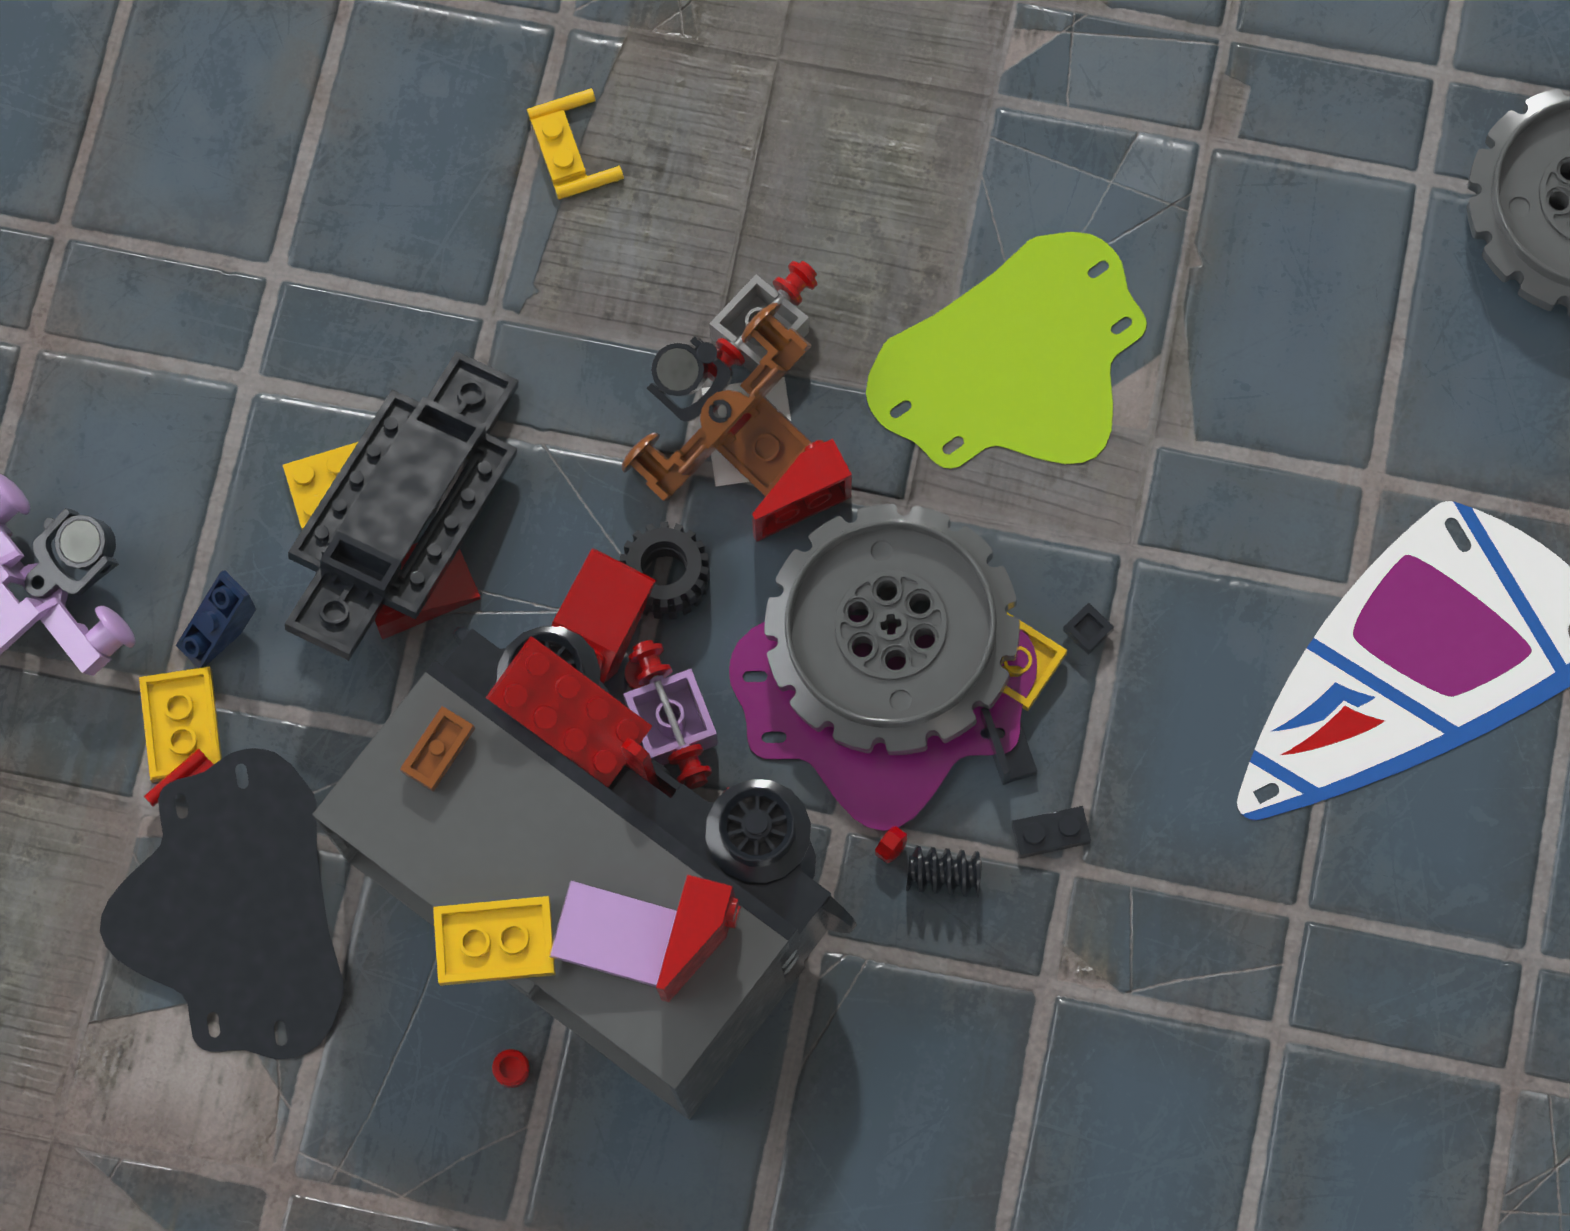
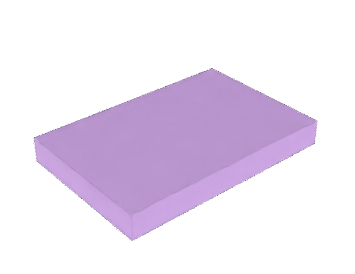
M570 881L549 957L656 987L677 911Z

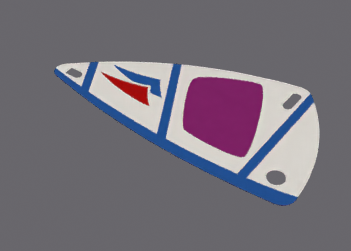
M1445 501L1436 505L1390 545L1364 572L1328 616L1304 651L1273 706L1249 762L1237 798V806L1240 813L1250 820H1261L1366 786L1469 742L1531 710L1570 687V636L1568 634L1570 625V566L1540 542L1498 518L1457 502ZM1448 518H1455L1459 522L1471 542V549L1469 551L1462 552L1458 549L1445 527V521ZM1269 783L1276 784L1279 787V794L1260 804L1253 792Z

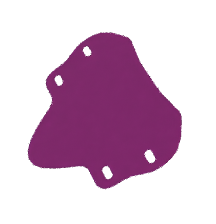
M850 615V620L857 623L862 622L868 615ZM765 621L745 634L737 642L732 652L729 666L730 683L745 713L747 739L751 751L763 759H801L809 762L839 804L853 819L868 828L885 831L889 830L892 826H902L913 819L928 803L952 766L959 759L966 756L994 755L989 739H984L980 735L981 730L985 728L980 715L981 708H984L983 706H978L973 710L977 723L972 728L947 743L942 742L938 736H931L927 741V750L922 752L889 755L884 743H877L871 753H864L844 747L834 742L833 727H825L821 732H816L797 715L790 704V700L795 696V691L788 690L782 692L779 689L767 657V652L774 649L778 642L766 638L764 633ZM896 623L889 624L888 635L896 634ZM1020 629L1019 646L1026 648L1031 653L1032 664L1021 676L1010 677L1006 686L1027 698L1036 679L1037 658L1031 640ZM929 635L921 636L916 641V646L922 649L929 648L934 644L935 639ZM866 643L860 644L855 648L854 654L858 657H866L872 652L873 647ZM1018 650L1016 660L1007 661L1009 666L1025 668L1029 661L1028 655L1024 651ZM893 657L889 660L887 667L891 670H900L905 666L906 660L902 657ZM747 671H764L767 673V679L763 682H746L743 680V674ZM1002 693L994 706L989 710L995 728H1003L1005 730V736L1000 738L1005 754L1011 751L1018 742L1023 704ZM766 732H784L786 740L782 743H765L762 740V735Z

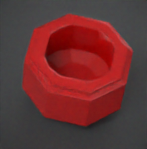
M892 826L875 848V855L886 863L892 862L903 852L907 844V834L897 826Z

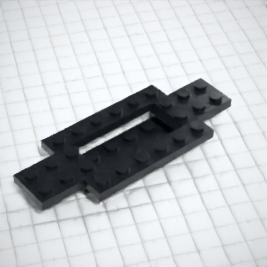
M456 351L427 398L423 397L418 402L393 389L391 390L288 552L290 560L317 573L286 620L285 631L349 661L383 605L415 620L417 619L517 455L516 447L489 434L516 392L519 380ZM465 459H468L469 461L401 569V562Z

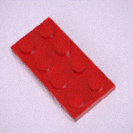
M532 636L529 637L486 696V699L606 787L610 786L626 764L621 749L625 740L630 738L640 744L652 728L651 724Z

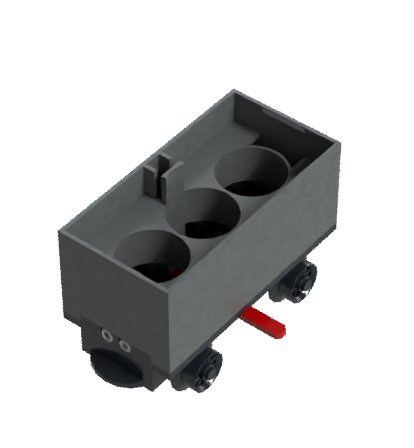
M458 626L453 632V637L458 643L455 651L443 666L436 660L431 664L314 811L312 816L347 862L433 927V907L549 896L554 941L570 881L676 911L687 875L733 886L735 897L739 899L738 906H741L736 928L729 927L727 938L670 1002L662 1001L654 986L555 959L556 975L505 980L690 1120L805 969L804 961L825 933L831 930L850 934L857 926L854 918L831 896V893L813 880L815 877L816 854L810 840L811 822L805 805L791 789L772 780L755 779L728 787L715 802H707L687 786L671 777L672 774L659 762L651 759L650 754L630 738H627L621 746L626 764L610 786L606 787L486 699L488 693L530 636L534 637L608 692V689L600 681L601 669L595 651L584 638L564 627L540 626L523 632L506 648L499 649L474 629L469 631L464 627ZM441 706L473 724L475 730L435 791L432 792L403 774L400 768Z

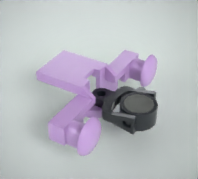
M0 474V655L37 621L41 620L78 669L84 674L94 676L112 660L110 656L123 644L129 648L135 645L134 634L128 624L116 612L106 606L95 608L100 621L92 629L88 630L84 624L76 622L65 608L68 593L78 596L82 595L119 565L116 559L113 558L116 549L115 535L111 527L104 521L80 515L75 510L65 508L56 519L47 518L44 521L45 530L33 542V550L40 563L24 566L20 561L24 555L10 538L13 534L5 524L18 512L28 515L30 505L24 493L17 485ZM54 538L56 552L65 564L88 571L81 580L76 581L70 577L56 560L51 547ZM10 582L22 585L32 598L26 597L19 602L7 585Z

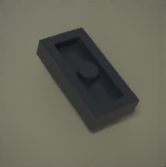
M1083 806L1012 821L1019 858L1091 843Z

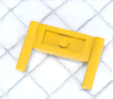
M592 88L526 109L558 200L624 179L620 166L589 176L586 175L564 111L595 102L596 99Z

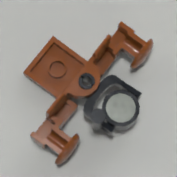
M772 303L760 310L747 324L741 338L744 344L754 338L768 351L759 361L760 364L740 385L750 395L749 397L738 391L725 390L732 380L733 371L721 359L723 355L722 349L714 346L712 343L704 342L700 337L694 336L690 340L693 345L674 343L666 345L658 351L653 359L651 369L655 383H651L647 389L680 420L687 422L700 417L702 427L680 450H676L669 459L654 446L660 434L653 432L645 436L629 451L622 462L624 473L632 467L635 468L648 481L646 485L663 501H667L716 449L764 496H767L800 453L804 452L805 447L813 443L765 397L812 346L795 329L790 328L788 330L774 317L780 308V304ZM713 362L717 366L718 372L712 386L697 402L689 407L680 408L668 395L687 396L697 392L707 380L708 363ZM721 405H724L727 409V416L723 418L718 414V408ZM745 413H750L752 417L733 435L729 430Z

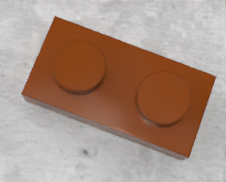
M441 706L401 766V772L434 792L474 732V725Z

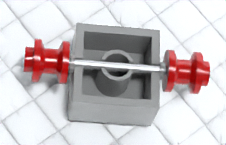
M792 261L788 265L790 274L785 279L776 277L773 281L775 289L756 274L709 323L710 339L716 343L717 347L722 349L723 355L721 359L730 368L733 364L737 366L743 365L750 372H753L760 364L759 361L767 354L768 351L756 339L752 338L744 344L741 337L751 319L760 310L772 303L780 304V308L774 317L788 330L790 328L795 329L803 338L809 333V317L796 307L802 302L800 293L805 288L813 290L818 285L815 279L817 273L808 263ZM711 362L708 363L707 377L714 382L718 369Z

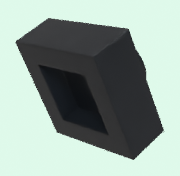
M1090 603L1084 606L1063 627V631L1088 655L1114 630V626Z

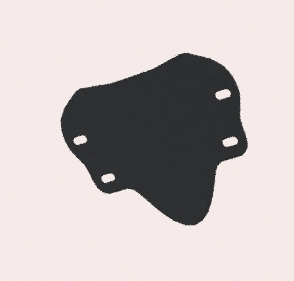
M258 748L243 749L228 754L205 772L177 779L164 786L158 799L163 833L161 844L150 857L120 884L108 899L101 915L100 934L105 947L118 961L137 973L168 986L183 995L188 1004L192 1037L201 1049L210 1052L247 1050L273 1059H290L309 1053L321 1044L332 1028L344 994V981L329 934L318 864L317 821L312 816L317 809V802L314 793L292 764L276 752ZM239 764H244L247 768L249 783L244 789L238 787L235 769ZM178 794H183L186 797L188 807L186 818H179L177 815L175 797ZM211 1012H215L219 1018L220 1034L217 1037H212L209 1034L207 1016ZM278 1020L283 1021L286 1028L287 1043L283 1046H279L275 1039L274 1024Z

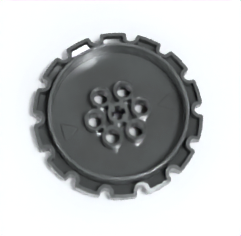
M1557 88L1527 99L1523 106L1524 114H1519L1514 110L1508 111L1488 132L1485 143L1490 149L1478 150L1467 183V188L1475 192L1477 196L1470 197L1466 209L1473 238L1483 239L1488 243L1483 249L1482 257L1494 274L1502 282L1509 280L1518 281L1520 284L1518 295L1533 305L1547 311H1552L1555 305L1561 304L1566 307L1567 315L1570 317V181L1564 179L1560 174H1570V96H1565L1561 89ZM1549 203H1558L1564 208V210H1555L1550 206Z
M895 504L863 507L857 510L858 517L853 523H847L841 516H838L817 528L809 535L812 548L807 552L795 549L783 564L776 577L777 586L783 590V593L779 597H770L767 602L764 633L768 640L778 642L774 649L767 652V657L779 689L782 692L788 690L796 692L795 696L790 700L792 709L816 732H821L825 727H833L835 743L864 753H871L877 743H884L889 755L922 752L927 750V741L931 736H938L942 742L947 743L972 728L977 723L973 710L978 706L991 709L1003 693L1010 676L1009 672L1002 668L1001 665L1005 661L1016 660L1020 642L1019 619L1007 614L1009 609L1017 605L1016 595L1006 569L1003 566L990 567L988 565L993 558L991 547L969 527L963 526L959 531H951L949 529L951 522L948 515L921 506H913L910 513L905 516L898 514ZM885 588H893L897 591L896 596L889 601L881 600L878 595ZM918 601H926L930 604L929 610L923 614L914 613L911 609ZM857 609L866 610L868 616L864 621L857 623L850 620V615L853 611ZM890 623H896V634L888 635L887 630ZM929 635L935 639L931 647L922 649L916 646L918 638ZM866 643L873 647L872 652L866 657H858L854 654L855 648L860 644ZM893 657H902L906 660L905 666L900 670H891L887 667V664Z

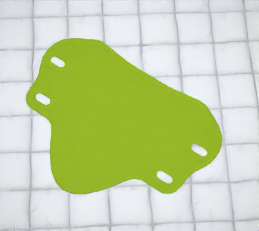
M1065 232L1037 236L1028 240L985 280L935 315L890 337L883 344L868 375L866 397L871 412L886 429L913 441L933 462L948 469L960 467L985 448L993 446L1004 447L1037 459L1061 464L1083 463L1097 457L1106 446L1112 431L1111 363L1117 354L1142 337L1147 325L1142 310L1128 290L1122 261L1105 241L1092 234ZM1106 261L1109 264V268L1096 278L1088 276L1089 269L1099 262ZM1129 317L1132 320V324L1121 333L1113 334L1111 332V327L1122 318ZM906 400L911 403V408L900 417H891L890 411L902 401ZM955 437L963 438L964 444L951 454L943 452V446Z

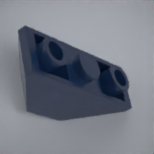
M226 570L219 573L176 644L180 651L197 668H203L231 644L243 632L256 611L250 595Z

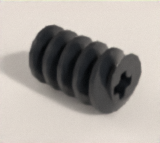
M916 845L912 855H909L906 891H909L913 882L916 881L919 892H924L927 884L931 883L934 894H938L942 885L946 884L948 894L953 895L957 885H960L963 896L967 897L971 888L975 887L979 898L982 871L979 851H974L970 861H967L965 851L962 849L959 850L956 858L952 859L949 848H945L941 858H938L936 848L931 847L927 856L924 857L921 846Z

